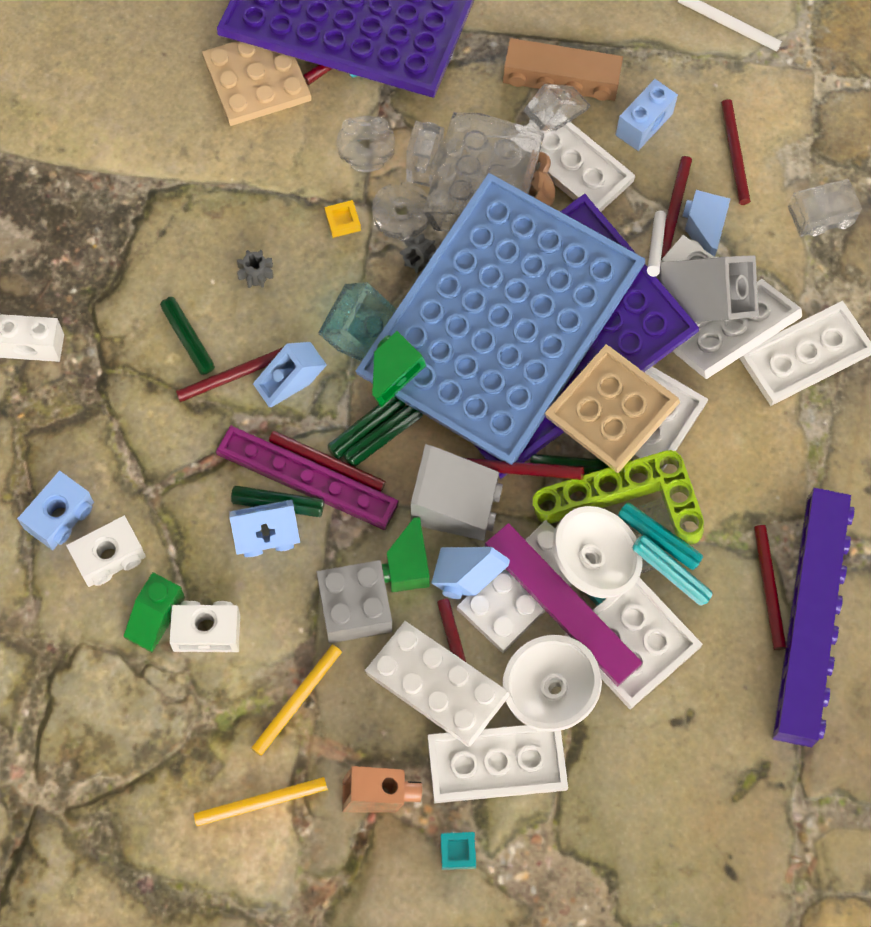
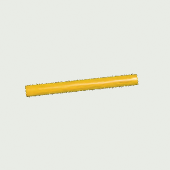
M333 644L329 647L254 743L251 749L259 756L263 755L342 653L338 647Z
M322 777L194 813L196 826L322 792L328 790L326 781Z

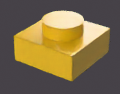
M353 200L324 207L332 238L361 231V224Z

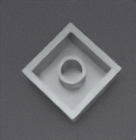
M381 560L316 571L329 644L392 632V617Z

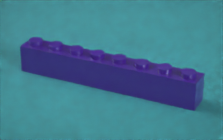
M813 488L807 497L773 740L812 748L819 739H823L825 734L826 720L822 719L823 707L828 706L830 699V688L826 687L827 676L832 675L835 658L830 656L831 645L836 644L839 627L835 626L834 622L835 615L840 614L843 596L838 595L839 585H843L847 572V566L842 565L843 555L848 554L851 537L846 535L847 525L852 524L855 508L850 506L851 495Z

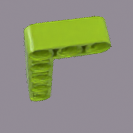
M672 450L662 451L629 461L619 473L615 472L612 468H606L584 475L583 480L570 479L541 488L534 494L532 499L535 515L542 523L546 520L551 524L559 522L566 514L579 507L593 506L605 508L660 491L677 537L687 544L693 545L700 541L704 533L703 515L684 461L680 454ZM666 464H673L677 467V470L674 473L668 474L664 473L661 468ZM636 473H642L647 476V479L642 483L633 482L630 478ZM607 482L614 483L617 486L612 492H604L600 487ZM578 491L586 494L582 501L576 502L570 499V496ZM680 492L684 493L688 498L684 502L677 503L671 499V496ZM545 501L556 503L555 507L550 511L540 509V505ZM691 521L698 528L693 532H686L680 526L684 522Z

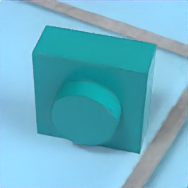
M475 832L441 833L442 870L476 869Z

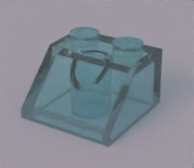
M368 282L345 284L318 334L337 351L362 361L397 309Z

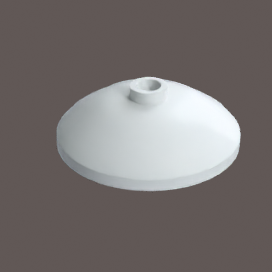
M584 506L570 511L558 523L553 536L554 555L562 573L579 590L599 598L617 597L635 585L642 570V557L632 548L637 538L630 527L614 513L599 507Z
M546 635L524 644L509 660L503 676V688L509 692L506 703L512 713L525 725L541 731H560L581 722L595 707L602 686L601 671L592 652L581 642L562 635ZM554 687H561V691L558 694H551V690Z

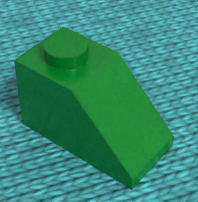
M398 331L392 336L387 335L377 345V350L374 351L372 395L381 408L427 366L423 356Z
M420 517L412 519L387 551V563L381 564L385 583L390 582L392 593L430 586V575Z
M152 572L135 600L123 637L152 653L171 623L172 605H181V602L185 600L181 586Z

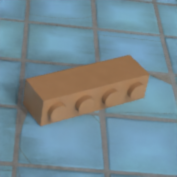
M510 38L504 66L503 83L511 84L515 87L537 88L546 92H562L571 96L592 97L601 101H615L623 56Z

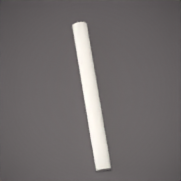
M700 0L677 1L776 52L782 41Z
M661 210L657 211L654 215L647 273L653 277L657 276L660 272L666 213Z

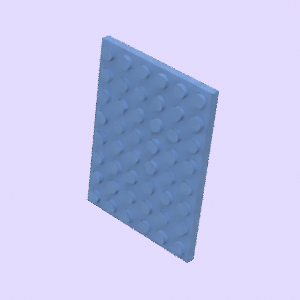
M488 173L356 369V373L373 384L374 351L377 350V345L387 335L392 336L398 331L423 356L427 366L394 397L499 460L512 465L521 455L545 418V412L556 401L644 266L645 258Z

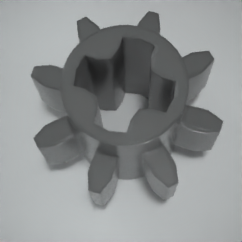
M424 234L405 240L407 248L400 251L405 262L404 266L414 268L415 273L422 271L436 252L435 240L425 239Z
M247 250L243 260L237 259V265L240 269L237 271L238 279H246L248 288H251L252 285H260L263 288L267 278L273 279V270L270 269L273 267L272 258L265 259L262 250L259 252Z

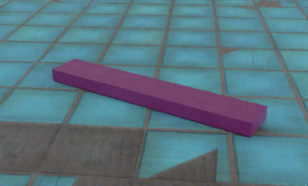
M230 425L216 450L217 455L309 497L322 499L325 504L382 530H386L399 504V500L232 425Z
M509 523L485 542L484 547H493L510 559L506 570L571 638L581 642L592 652L599 668L617 687L641 667L643 662Z

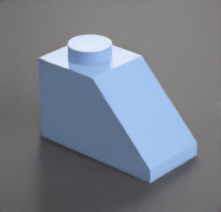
M696 190L693 201L687 200L682 215V217L688 218L685 230L692 240L697 241L705 251L715 257L730 198Z
M311 342L287 343L255 380L253 385L268 407H273L310 385L327 364Z
M441 547L431 583L443 590L442 594L452 599H461V596H475L509 566L510 559L493 547Z

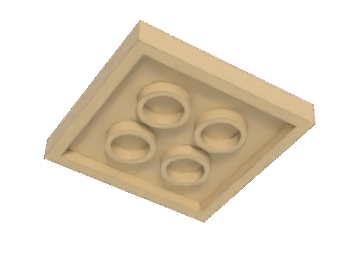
M234 41L202 51L204 62L230 126L311 101L310 91L295 57L240 41Z
M606 344L545 412V416L615 472L619 473L677 407L680 401L677 396Z

